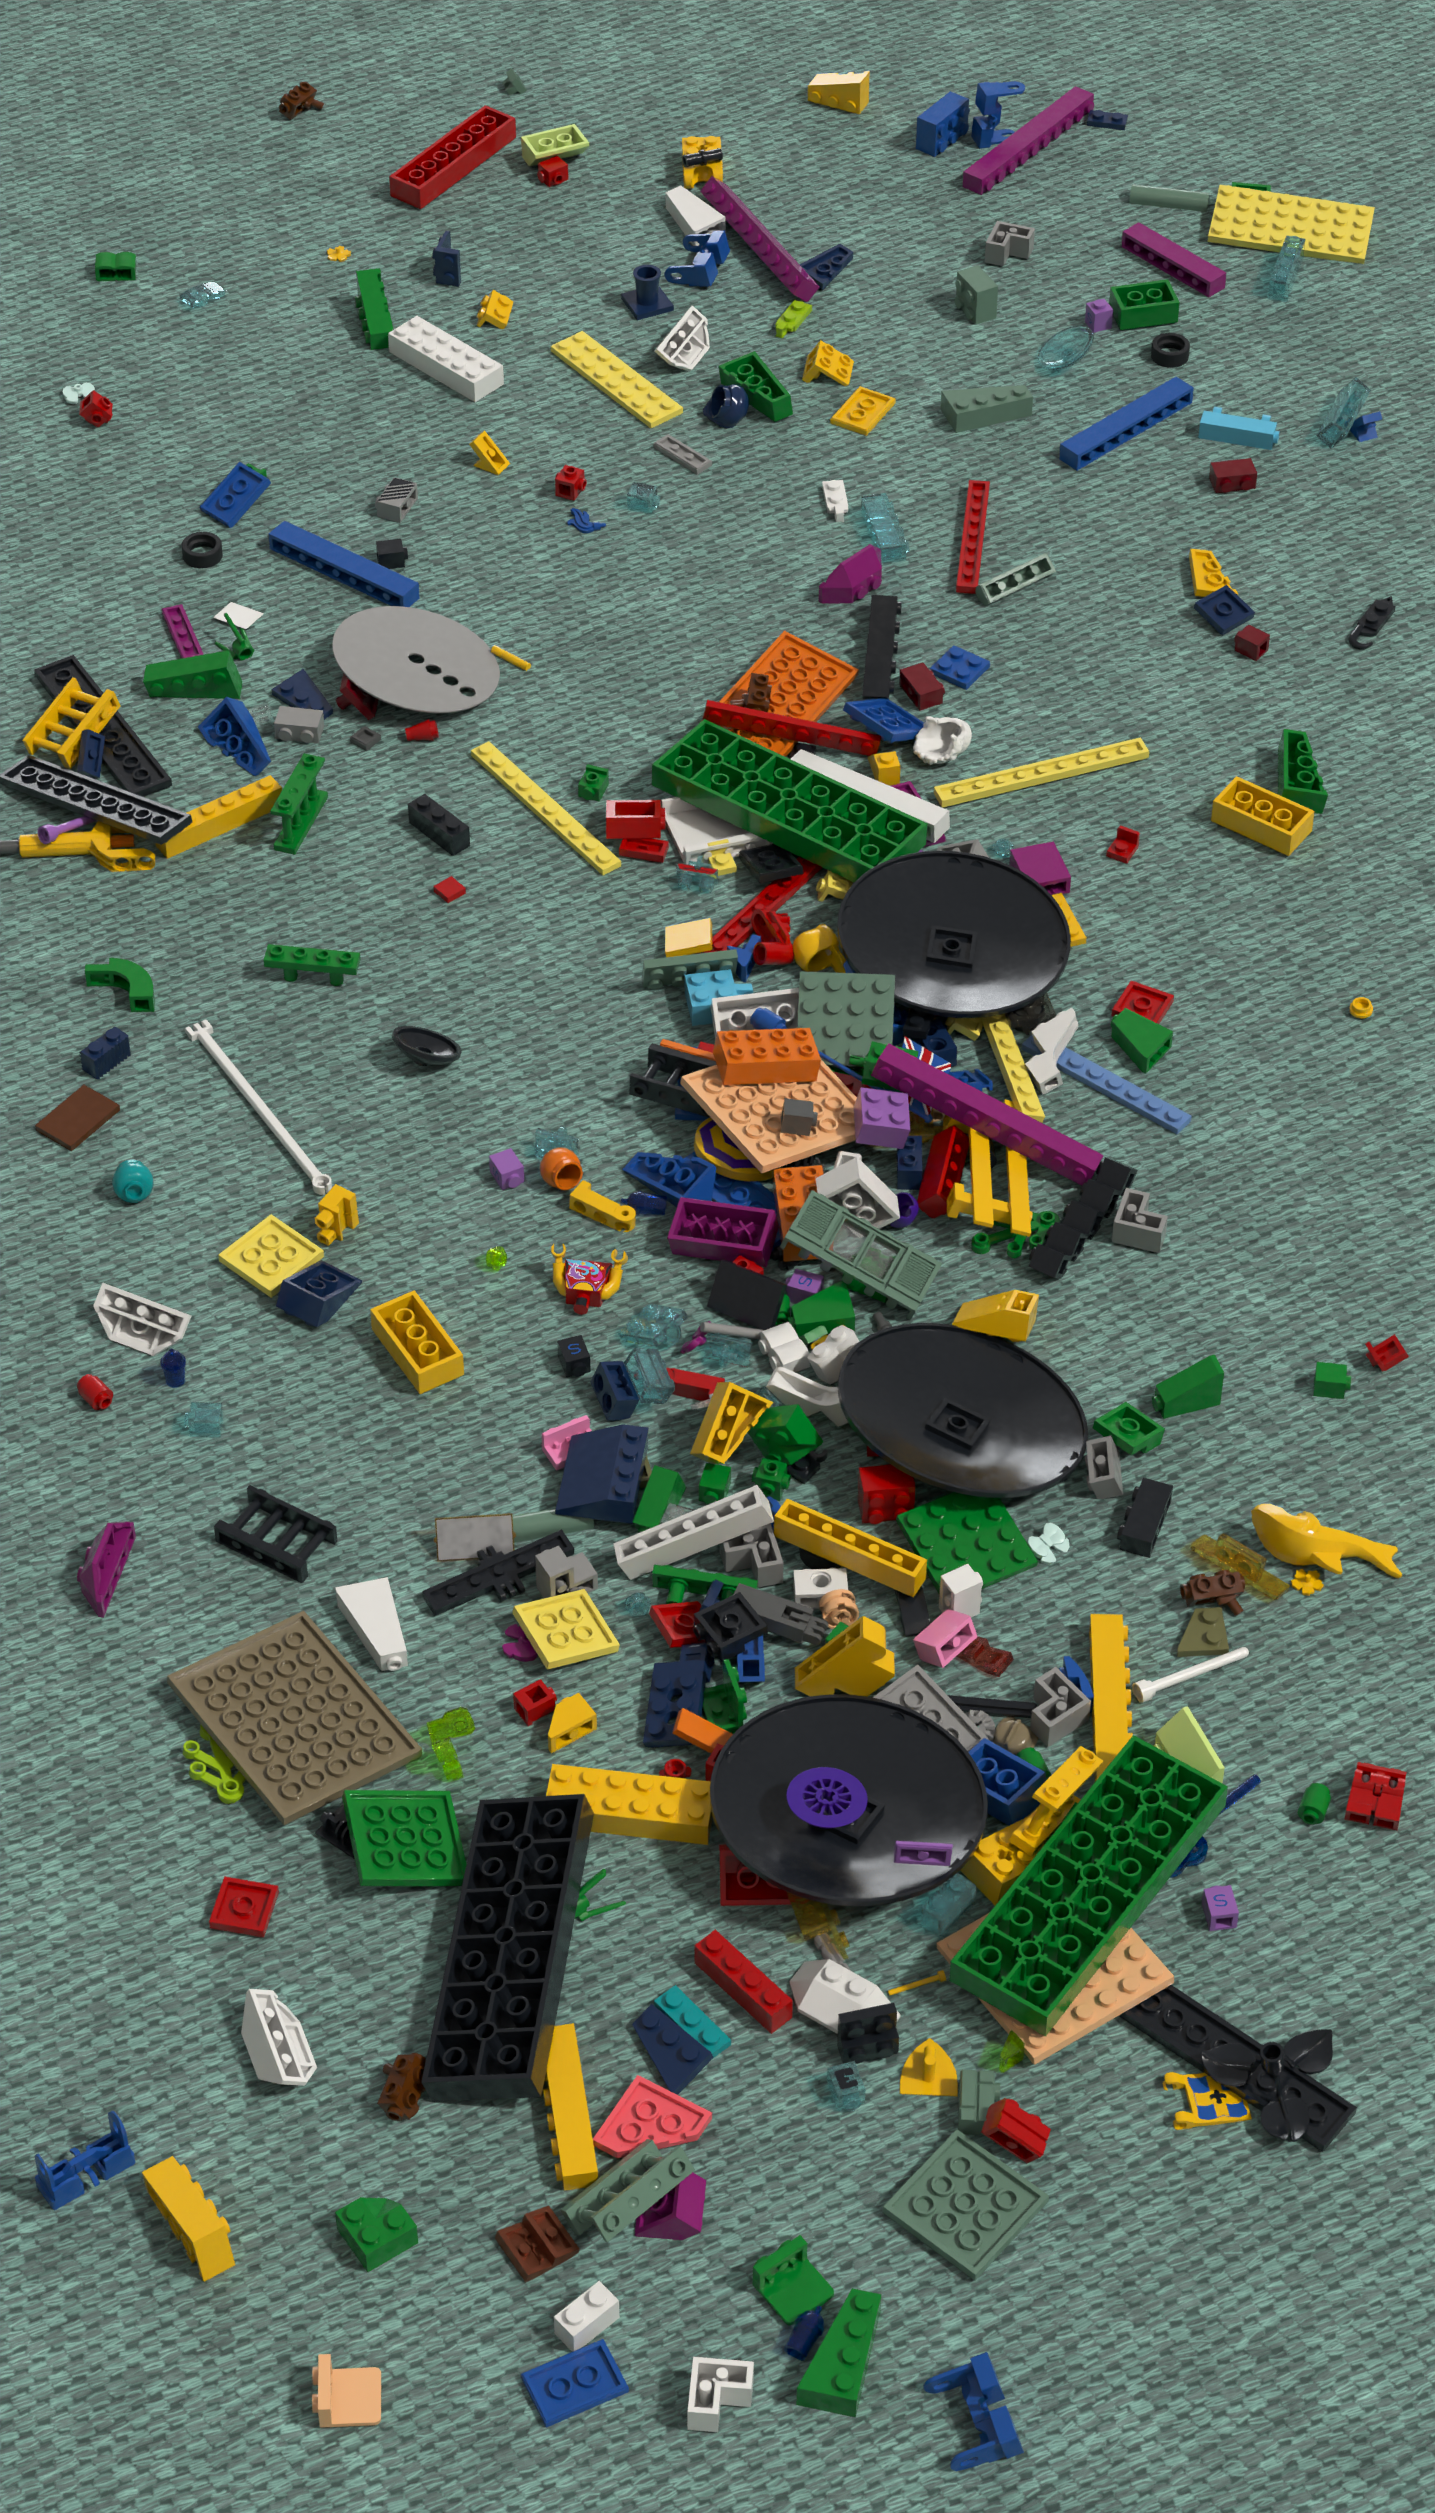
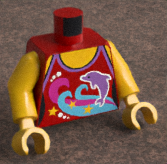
M554 1244L551 1246V1254L555 1258V1263H553V1283L560 1295L566 1296V1304L574 1305L573 1310L575 1313L584 1315L588 1312L589 1306L601 1307L604 1300H608L619 1290L623 1273L621 1266L628 1261L625 1251L623 1258L620 1260H616L617 1250L614 1249L612 1251L611 1258L615 1262L613 1268L612 1263L565 1259L564 1263L562 1258L566 1255L565 1245L563 1244V1252L560 1254L554 1252Z

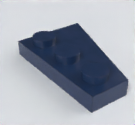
M838 244L799 265L818 284L819 288L824 290L853 259V251L842 244Z
M304 669L271 689L273 696L290 707L323 710L324 719L333 714L332 706Z
M652 2004L632 2024L668 2089L677 2095L714 2058L707 2048Z

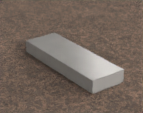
M669 434L653 443V448L697 475L712 466L711 460Z

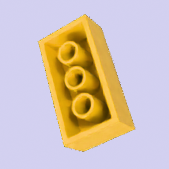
M1237 776L1213 800L1211 815L1212 822L1287 856H1290L1312 832L1314 819L1313 810Z
M415 1290L370 1309L373 1332L419 1394L464 1375L463 1354Z

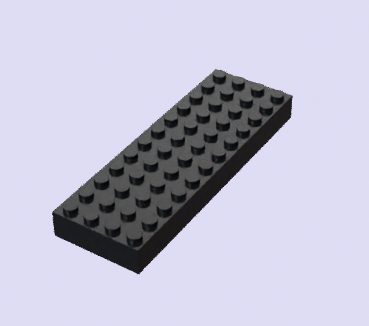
M585 1794L480 1800L421 2082L432 2102L540 2098L542 2096L594 1812Z

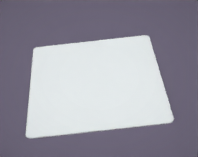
M230 602L214 618L227 622L224 617V613H227L235 626L247 629L264 613Z

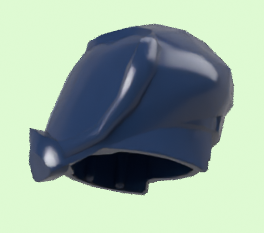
M718 385L703 408V414L709 420L725 429L733 428L746 416L749 407L748 395L740 385Z

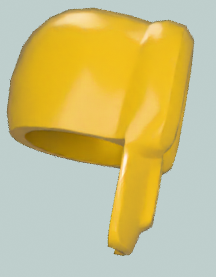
M820 924L814 929L801 933L794 939V960L803 971L817 972L831 966L836 973H846L843 965L846 959L839 950V940L829 926Z

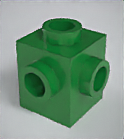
M762 1458L759 1468H754L752 1482L758 1485L766 1498L770 1496L780 1501L784 1489L788 1490L791 1475L787 1474V1463Z

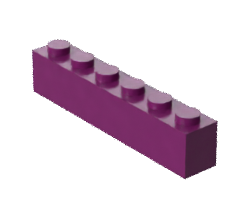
M1138 222L1122 232V248L1208 298L1225 288V271Z

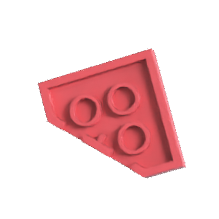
M637 2075L594 2136L593 2144L594 2147L618 2159L626 2157L646 2139L653 2140L658 2149L698 2141L712 2120V2112Z

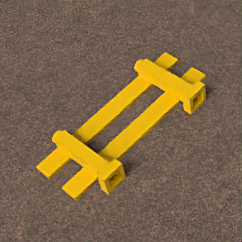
M1004 1100V1104L1015 1109L1012 1101ZM945 1115L943 1118V1130L955 1125L963 1133L969 1134L972 1186L971 1194L964 1192V1184L954 1183L947 1198V1216L957 1219L959 1212L973 1215V1224L990 1228L993 1227L994 1221L1010 1224L1011 1233L1030 1237L1033 1213L1029 1207L1026 1156L1006 1146L1009 1202L992 1199L989 1137Z

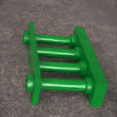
M304 753L270 810V814L282 817L283 829L274 843L275 851L295 855L326 802L328 792L317 790L316 776L322 768L325 758Z

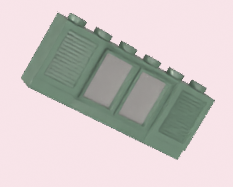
M813 1190L810 1192L780 1245V1248L784 1249L787 1243L790 1242L801 1249L798 1254L800 1258L806 1260L811 1254L822 1260L820 1268L825 1272H829L830 1268L834 1267L845 1273L842 1281L846 1284H851L852 1280L855 1279L866 1285L864 1293L867 1296L872 1297L875 1291L888 1298L886 1302L888 1308L894 1309L897 1303L910 1310L906 1317L909 1320L912 1319L942 1265L932 1256L926 1255L908 1243L897 1240L891 1233L874 1227L868 1220L851 1214L847 1208L834 1203L824 1195L818 1194Z

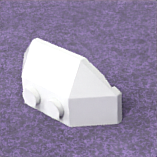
M691 306L654 352L668 365L691 371L710 348L707 318L695 307Z
M102 1283L93 1305L110 1340L152 1356L158 1355L181 1341L191 1319V1315Z
M830 1959L805 1961L789 1982L798 2012L837 2034L838 2014L891 2003L877 1985ZM897 2011V2021H898V2019L900 2018L901 2015H900L899 2012Z
M248 1989L246 1992L241 2034L258 2079L277 2084L305 2086L317 2066L300 2021L286 2005L277 1999L278 1996L273 1990Z

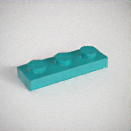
M676 1985L654 2000V2006L707 2048L713 2057H716L731 2046V2039Z

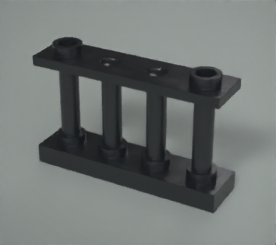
M652 1043L648 1048L649 1068L644 1076L633 1073L630 1075L629 1095L711 1118L685 1088L675 1085L680 1077L717 1065L716 1061ZM658 1070L671 1074L666 1082L653 1079Z
M249 1485L247 1487L249 1505L234 1523L228 1524L219 1520L214 1525L216 1542L303 1583L308 1577L307 1559L323 1540L334 1545L337 1543L336 1526L328 1520H322L270 1495L263 1489ZM258 1509L271 1514L255 1534H249L241 1530ZM280 1519L292 1524L276 1545L263 1541ZM302 1529L314 1535L298 1555H292L284 1551Z

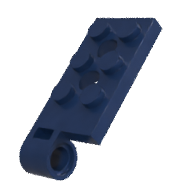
M706 1642L682 1645L680 1661L654 1663L643 1738L645 1747L659 1748L693 1745L672 1734L675 1723L671 1725L667 1723L671 1718L677 1717L678 1712L682 1708L700 1717L702 1715L705 1685L710 1682L711 1670L715 1663V1657L712 1658L707 1651ZM682 1694L678 1701L671 1702L673 1696Z

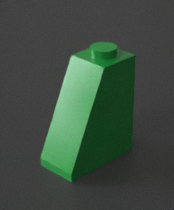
M1124 1008L1119 1015L1116 1014L1110 1023V1027H1112L1111 1037L1145 1074L1172 1047V1030L1127 1008Z
M839 1281L791 1306V1317H787V1322L792 1325L798 1337L821 1325L825 1326L828 1332L826 1335H829L833 1329L841 1325L855 1332V1314L846 1283Z
M1215 1354L1206 1357L1156 1385L1152 1404L1154 1410L1159 1411L1163 1419L1220 1405L1224 1371Z
M654 1465L633 1520L638 1533L670 1520L687 1488L678 1472Z

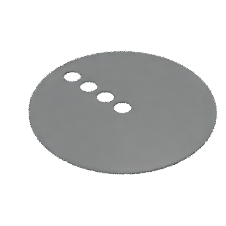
M401 606L366 609L345 619L338 626L333 636L332 650L342 672L356 686L373 697L404 709L427 713H451L467 710L486 701L494 693L499 682V665L489 646L478 635L462 624L430 611ZM410 655H419L424 659V662L414 663L408 657ZM427 666H436L441 670V673L431 674L425 668ZM453 677L458 681V684L448 685L443 682V678ZM470 688L475 692V695L471 697L465 696L460 692V689Z

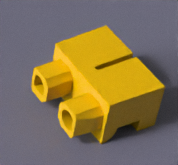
M335 1184L318 1203L319 1214L315 1217V1224L321 1228L317 1233V1240L327 1246L335 1239L342 1241V1231L347 1226L354 1229L359 1224L358 1210H356V1194Z

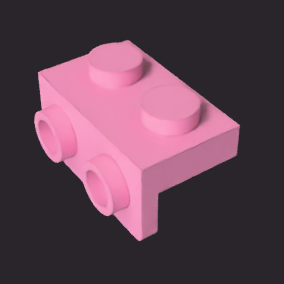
M587 1415L542 1433V1450L556 1471L565 1467L571 1436L592 1431L590 1429V1419Z

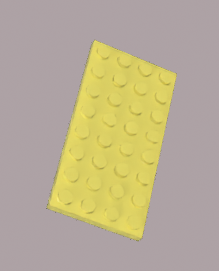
M1219 185L1208 242L1364 264L1375 207L1233 187L1230 185Z

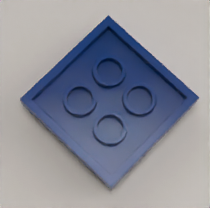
M887 698L846 702L843 711L848 713L852 720L863 723L867 730L876 732L882 736V740L888 743L916 739L915 736L923 728L924 722Z

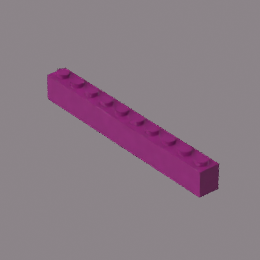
M1073 87L963 171V187L980 195L984 194L987 190L990 191L995 184L1003 181L1004 177L1013 173L1017 167L1025 164L1030 157L1035 156L1039 150L1047 147L1052 140L1057 139L1061 133L1069 130L1074 123L1079 122L1083 116L1090 113V110L1094 109V94L1079 87Z
M711 176L700 192L719 213L726 217V221L793 295L808 302L819 289L818 284L728 185Z
M889 1043L878 1058L871 1074L872 1077L903 1093H907L914 1099L1081 1186L1088 1179H1092L1104 1156Z

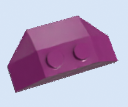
M869 544L840 563L829 575L826 582H822L819 585V602L821 604L853 603L858 599L864 598L871 590L879 588L882 582L881 549Z
M134 1522L107 1523L95 1537L92 1547L89 1546L87 1548L85 1564L83 1567L80 1566L78 1570L77 1581L80 1582L81 1592L98 1617L104 1618L136 1539Z

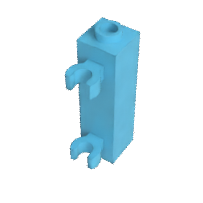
M1215 406L1213 412L1203 411L1198 438L1272 450L1273 444L1278 443L1280 431H1276L1277 422H1271L1270 415L1263 414L1262 419L1259 420L1221 413L1222 408Z

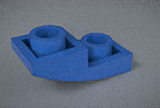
M1064 1656L1063 1667H1060L1059 1670L1091 1700V1713L1094 1696L1089 1681L1078 1664L1070 1656Z

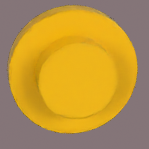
M1358 997L1350 1004L1349 1011L1356 1018H1368L1373 1013V1006L1369 999Z

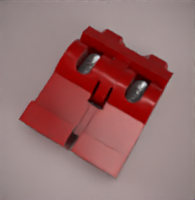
M1358 1762L1344 1820L1369 1825L1370 1816L1375 1815L1373 1826L1398 1831L1407 1772Z

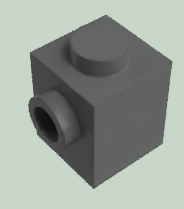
M784 1098L781 1112V1133L810 1136L811 1127H816L818 1115L817 1112H813V1102Z

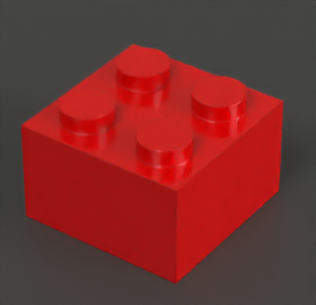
M891 1464L859 1468L858 1505L862 1524H879L883 1521L896 1520L897 1515L914 1509L915 1482L913 1477L898 1470Z

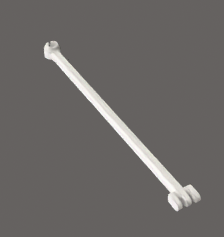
M205 1019L201 1021L202 1027L198 1023L193 1024L195 1031L190 1027L184 1028L185 1033L192 1042L199 1039L310 1178L313 1191L319 1195H325L326 1189V1193H328L332 1188L330 1176L322 1174L211 1037L210 1034L213 1033V1027Z

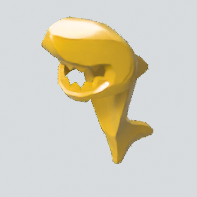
M1260 1504L1251 1510L1252 1522L1260 1541L1274 1557L1282 1562L1302 1566L1316 1564L1335 1574H1342L1340 1559L1358 1557L1371 1562L1390 1576L1395 1578L1402 1577V1573L1392 1561V1557L1398 1552L1396 1546L1374 1542L1345 1531L1321 1526L1319 1520L1312 1513L1306 1511L1293 1516L1283 1508L1272 1504Z

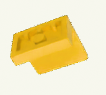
M820 340L807 356L802 380L810 383L813 378L817 379L822 372L841 385L848 386L854 361L848 355L842 354L830 344Z

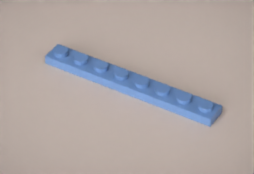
M1032 1035L1022 1043L1023 1051L1033 1056L1042 1054L1035 1045ZM1066 1047L1057 1060L1056 1067L1058 1070L1175 1134H1178L1191 1122V1115Z

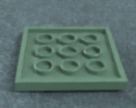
M800 971L797 1028H810L816 1047L820 1052L847 1068H863L849 1065L850 1056L865 1058L870 1050L872 1041L892 1045L895 975ZM821 1058V1060L828 1067L838 1068L833 1064L829 1063L828 1061L824 1060L823 1058Z
M956 2129L883 2206V2213L976 2281L1048 2203L1049 2195Z

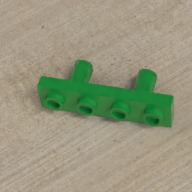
M268 944L264 957V967L283 969L284 980L288 982L297 980V970L329 973L330 984L340 986L344 981L343 974L357 975L361 957L359 952Z
M654 1565L652 1571L653 1587L669 1589L666 1604L682 1603L684 1592L707 1595L715 1579L724 1583L718 1597H721L720 1601L732 1596L739 1583L758 1589V1580H752L748 1577H732L722 1573L713 1574L700 1572L696 1569L674 1568L670 1565Z

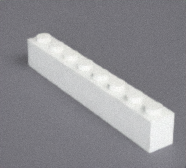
M802 749L791 758V760L927 823L926 840L935 843L950 828L949 810Z

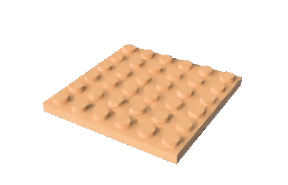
M822 1060L817 1081L723 1085L717 1065L681 1077L680 1084L761 1173L855 1141L854 1104L857 1097ZM784 1098L813 1102V1112H817L818 1115L816 1127H811L810 1136L781 1133V1112Z
M988 1914L937 1942V1949L949 1964ZM1130 1928L1046 2037L982 1999H978L1030 2061L1036 2065L1174 1983V1975L1137 1933Z

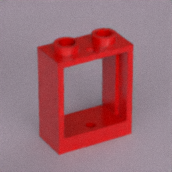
M606 800V839L661 838V830H665V808H661V800Z

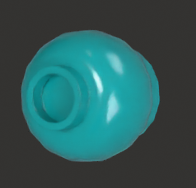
M134 1159L126 1160L120 1163L114 1172L112 1179L113 1190L125 1202H141L152 1192L154 1186L153 1175L142 1162Z

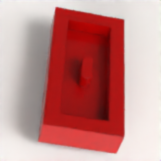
M652 838L623 839L619 847V856L663 863L669 849V841Z

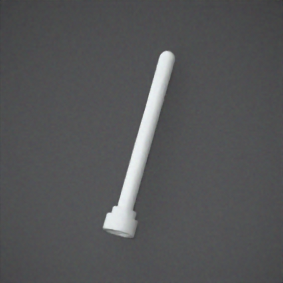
M1241 1647L1153 1682L1144 1679L1133 1683V1694L1140 1703L1151 1700L1157 1691L1247 1657L1249 1650L1246 1647Z

